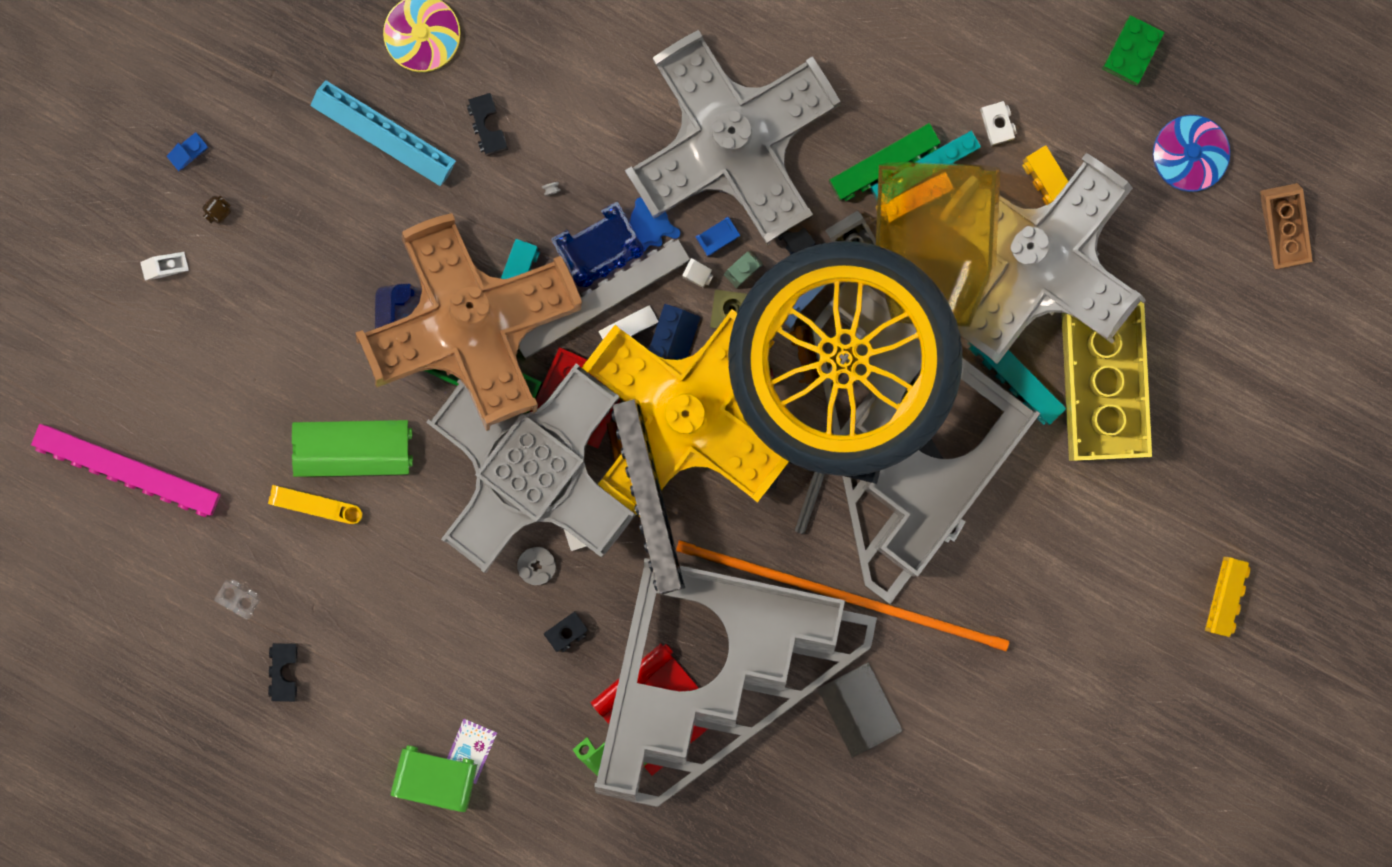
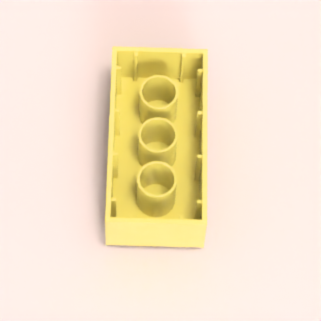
M1140 302L1113 336V344L1077 318L1062 313L1069 461L1152 457L1144 303Z

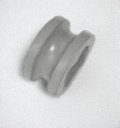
M559 182L542 186L545 189L544 195L548 196L561 192V189L558 188Z

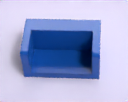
M727 216L718 224L695 236L708 257L739 238L740 234Z

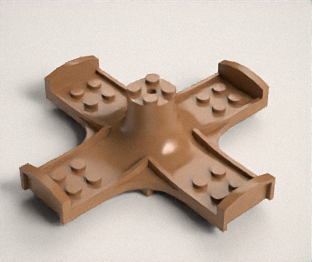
M452 213L426 220L403 231L402 241L421 284L422 294L420 303L412 314L403 319L366 333L363 330L355 333L356 342L361 344L371 367L376 388L419 371L438 369L446 371L447 375L453 374L461 379L471 395L486 431L490 430V426L527 411L537 412V402L529 391L518 366L516 355L518 348H520L519 343L528 332L538 326L581 310V298L562 257H556L552 263L518 276L499 279L489 277L476 268L455 225V218Z

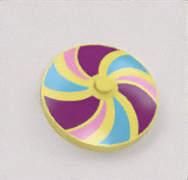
M402 0L387 16L383 32L384 42L391 57L403 68L414 72H431L446 65L455 55L460 43V26L452 9L441 0Z

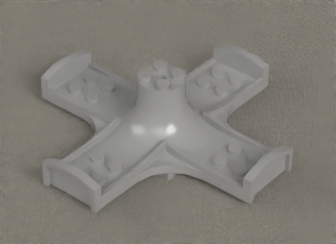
M699 30L682 38L654 56L653 61L678 100L682 111V124L676 139L671 144L633 168L630 167L625 170L626 175L630 178L651 212L653 219L689 197L706 190L720 191V193L725 192L733 196L744 207L767 246L771 240L807 218L812 219V212L787 174L784 159L785 150L794 135L812 122L839 107L841 103L815 59L810 57L804 64L771 84L760 88L744 87L733 82L724 73Z
M1088 153L1083 156L1082 160L1084 162L1055 200L1048 205L1038 209L1020 208L1004 199L972 175L955 193L940 216L945 224L979 247L987 256L991 268L989 284L957 325L960 336L990 357L996 364H998L1025 327L1036 317L1047 313L1053 315L1054 312L1066 313L1077 318L1113 344V336L1140 301L1142 303L1146 301L1136 290L1134 291L1107 272L1100 264L1097 251L1098 237L1106 222L1133 188L1127 180Z
M575 364L548 401L537 409V412L519 414L491 425L490 430L486 431L468 389L459 379L457 381L459 384L432 420L428 419L426 423L458 446L471 459L476 471L475 475L477 476L476 490L468 505L441 540L447 542L472 561L482 572L487 573L491 564L522 527L535 522H552L564 528L600 557H604L636 514L599 487L588 475L584 463V453L591 434L613 407L612 405L619 401L620 397L578 364Z

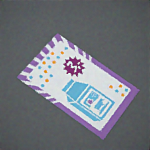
M466 719L462 721L447 759L463 761V758L474 760V763L478 764L474 784H476L497 732Z

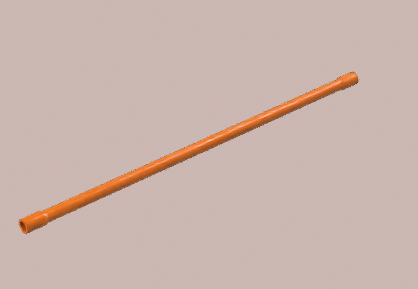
M679 540L676 548L677 552L704 558L828 597L845 600V602L980 642L999 650L1007 651L1009 646V640L976 632L700 548Z

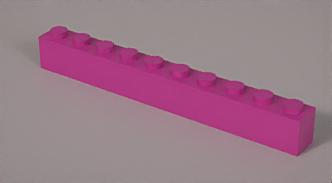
M39 424L31 443L32 446L36 447L35 451L43 454L50 452L54 454L53 458L60 461H64V459L72 461L71 465L82 468V466L88 467L89 472L100 475L101 472L107 475L106 479L114 482L121 480L125 482L124 486L131 489L139 487L143 489L142 493L152 497L154 494L161 496L160 500L170 504L171 501L179 503L178 507L189 510V508L197 510L196 514L203 517L213 515L221 495L44 424Z

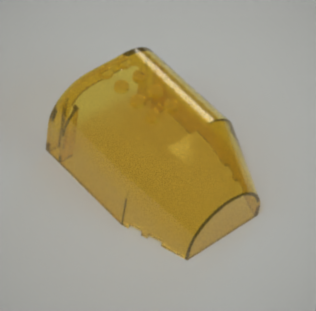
M922 162L879 165L876 246L893 251L922 269L942 291L953 311L957 325L960 327H970L996 268L1001 168L983 165ZM885 294L891 319L903 314L905 310L894 299ZM905 317L896 322L913 324L910 317Z

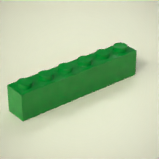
M930 123L829 179L828 182L839 201L844 199L846 202L855 197V192L859 190L864 192L871 188V183L877 180L879 183L888 178L887 174L894 171L897 173L904 169V164L908 162L913 164L920 160V155L926 152L929 155L938 149L937 146L941 142Z

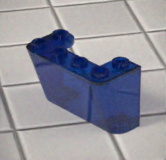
M618 201L601 210L605 218L574 236L566 230L551 239L559 256L562 257L572 279L579 287H588L593 281L608 276L614 269L622 268L630 260L637 259L643 255L645 248Z

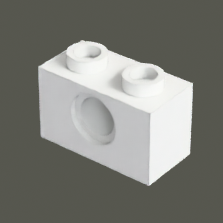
M1004 101L980 109L991 146L1011 141L1015 138L1014 135L1017 134L1014 123L1011 124L1009 120L1011 111ZM995 119H1002L1004 127H996L994 124Z

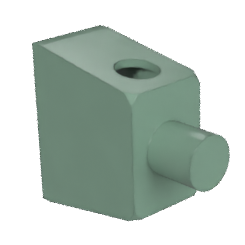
M750 250L728 268L724 276L737 289L763 263Z

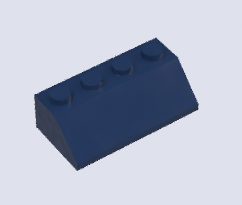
M664 304L649 351L668 360L687 358L701 317Z

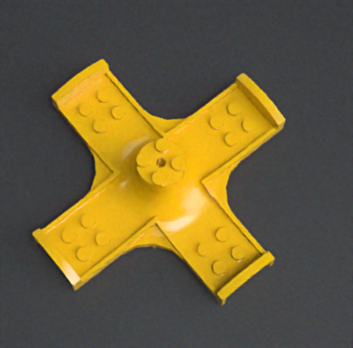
M731 309L706 344L693 356L682 360L664 359L653 354L617 325H614L582 367L619 395L624 402L633 399L639 400L661 491L679 471L694 466L708 467L722 474L758 502L789 462L771 450L758 438L744 420L734 397L728 368L730 336L737 316L733 309ZM773 340L770 343V348L775 343ZM621 454L598 483V486L636 514L635 504L637 503L630 491L632 483L626 474V459H623Z

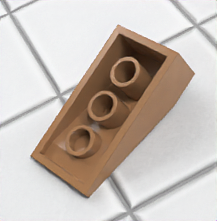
M1296 183L1260 191L1274 269L1313 262L1304 192L1301 186Z

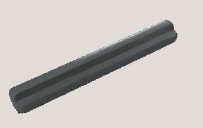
M814 472L795 528L797 533L804 534L825 474Z

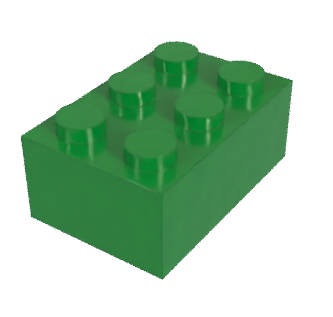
M1130 15L1115 41L1102 70L1137 86L1165 32Z

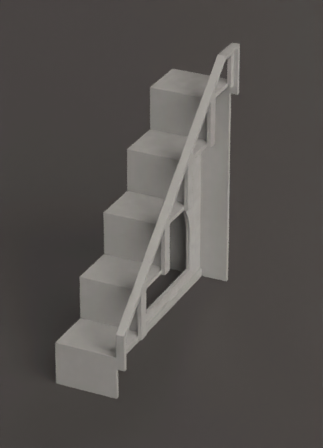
M844 282L839 292V312L841 321L851 328L857 306L858 284ZM867 285L863 286L862 312L856 333L859 339L865 338L883 323L903 314V312ZM834 297L814 322L820 329H822L831 315H834ZM905 317L886 327L870 343L873 349L893 345L914 335L917 331L911 319ZM812 329L814 344L818 346L822 339ZM916 338L896 349L870 357V364L891 372L910 384L921 369L920 341ZM860 344L857 352L864 356L867 354L868 348L866 345ZM817 353L818 362L820 360L819 353ZM848 354L840 356L842 364L850 362ZM963 358L961 380L1003 411V414L974 450L954 459L933 458L918 450L902 462L881 470L877 484L860 480L854 489H852L851 479L842 476L864 584L888 604L893 601L911 576H919L1040 414L1038 411L1033 412ZM826 362L822 365V370L825 373H830L833 369L831 366L828 370ZM859 364L856 367V372L859 375H864L867 372V368L864 364ZM875 372L870 374L868 377L869 381L883 395L897 404L901 402L906 387L884 375ZM830 378L823 381L827 406L829 405L832 392L831 382L833 380ZM856 380L857 384L869 392L856 410L855 433L862 434L888 423L897 409L878 398L860 380ZM834 404L833 434L849 435L851 417L840 430ZM864 491H867L894 512L866 550L855 504ZM877 550L903 569L887 592L871 580L868 562Z
M645 558L597 783L594 786L595 792L626 801L659 807L871 649L877 617L844 611L845 600L680 566L685 589L661 595L694 601L711 609L720 618L727 631L729 640L727 661L722 671L712 682L697 690L678 692L639 684L637 679L656 594H659L653 584V580H655L654 572H651L649 568V561L651 560ZM841 620L867 626L864 644L851 654L834 651ZM792 653L839 662L802 691L785 688ZM743 689L789 699L752 728L736 724ZM694 726L740 735V737L704 764L686 761ZM644 762L691 772L659 797L638 792Z

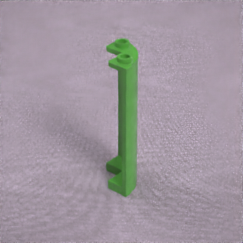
M408 420L293 422V476L409 474V467H413V455H409L408 448L409 439H412V428H409Z

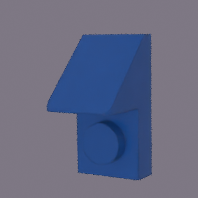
M195 132L182 144L178 143L167 155V158L180 171L209 147L198 133Z

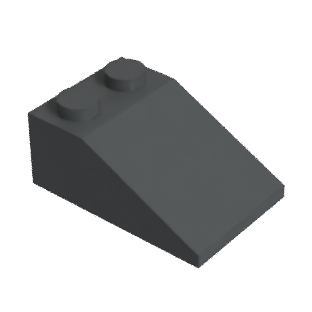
M858 210L825 230L832 242L852 241L880 246Z

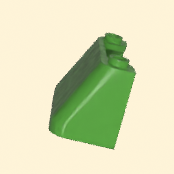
M407 745L406 748L403 747L390 795L454 811L466 812L478 764H475L474 760L463 758V761H455L424 754L417 751L418 747Z

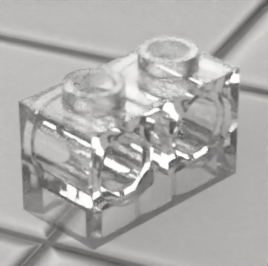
M231 579V581L225 580L214 601L242 618L250 619L261 600L257 597L258 594L251 589L247 591L242 589V584L234 579ZM228 588H232L235 592L232 599L227 598L225 595ZM244 598H249L251 601V606L248 609L242 606Z

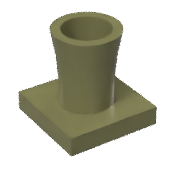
M715 290L710 328L717 329L728 315V308L730 306H734L735 312L738 313L747 294Z

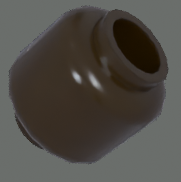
M212 196L202 207L205 212L203 217L211 224L213 221L220 224L231 213L229 208L231 205L222 196Z

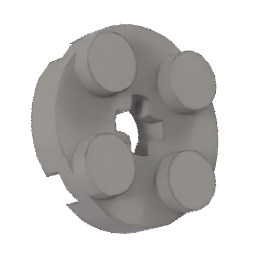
M533 547L521 554L517 563L519 576L526 583L541 585L553 577L556 563L554 557L547 549ZM536 560L540 561L539 564L542 566V569H538L537 572L533 571L534 568L531 567V564L535 563Z

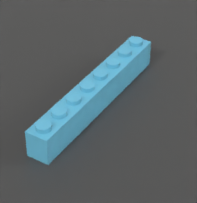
M325 80L317 89L310 105L311 107L439 186L450 175L456 160Z

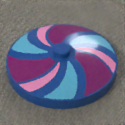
M1185 115L1170 121L1158 133L1153 146V162L1159 176L1171 187L1185 192L1201 191L1214 185L1224 175L1230 161V146L1223 130L1212 120L1199 115Z

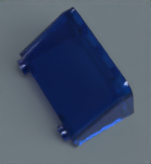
M395 284L378 288L375 295V329L395 322V306H405V302L414 296L415 287L413 285Z

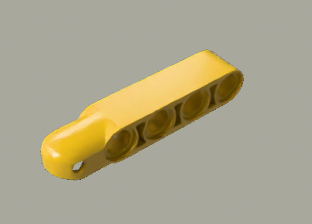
M272 485L271 495L268 500L270 505L348 524H356L362 519V510L356 505Z

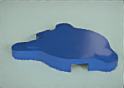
M641 197L636 199L630 224L637 237L635 250L638 253L645 252L647 247L651 245L661 246L662 236L677 239L680 236V230L670 224L666 212L653 219Z

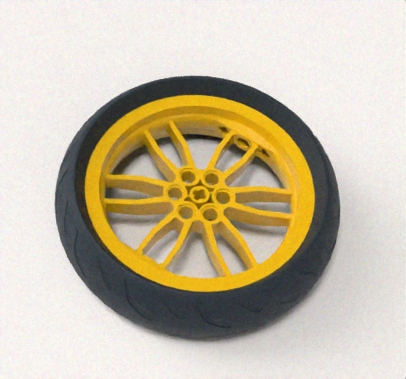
M852 241L830 242L808 247L791 254L769 269L755 283L740 306L733 324L728 350V368L734 397L742 415L758 438L771 450L787 461L810 471L836 476H856L884 470L902 462L921 449L936 434L951 411L957 396L962 373V344L957 321L948 301L934 281L922 269L903 256L880 246ZM841 282L858 284L857 306L851 330L842 329L839 312ZM831 283L835 285L833 311L836 336L830 338L811 319L793 308L798 299L805 293ZM868 285L890 296L905 311L903 314L880 325L865 338L859 339L856 333L862 312L863 286ZM790 314H794L806 322L822 338L818 346L799 340L783 330L782 326ZM910 317L917 331L914 335L893 345L873 349L870 341L876 335L901 319ZM779 332L795 344L819 353L820 360L819 362L793 369L775 379H771L769 369L770 343L776 333ZM844 333L851 336V342L848 345H844L841 342V336ZM916 338L920 341L922 355L921 372L913 386L897 375L870 364V357L896 349ZM827 342L834 346V350L830 354L825 353L823 350V346ZM860 344H864L868 348V352L864 356L857 352ZM848 354L850 362L842 364L840 356ZM825 362L832 364L833 369L830 373H825L822 370V365ZM859 364H864L867 368V372L864 375H859L856 372V367ZM817 369L820 377L805 390L784 401L779 398L774 388L776 383L796 373ZM875 372L884 375L908 388V393L902 402L897 404L883 395L869 381L868 377L870 374ZM841 373L848 374L849 381L847 384L839 382V375ZM827 378H830L834 384L828 405L827 431L821 432L797 419L786 408V405L809 393ZM856 380H860L878 398L897 409L888 423L862 434L855 433L857 408L853 383ZM839 388H847L851 406L849 435H834L832 433L833 410Z

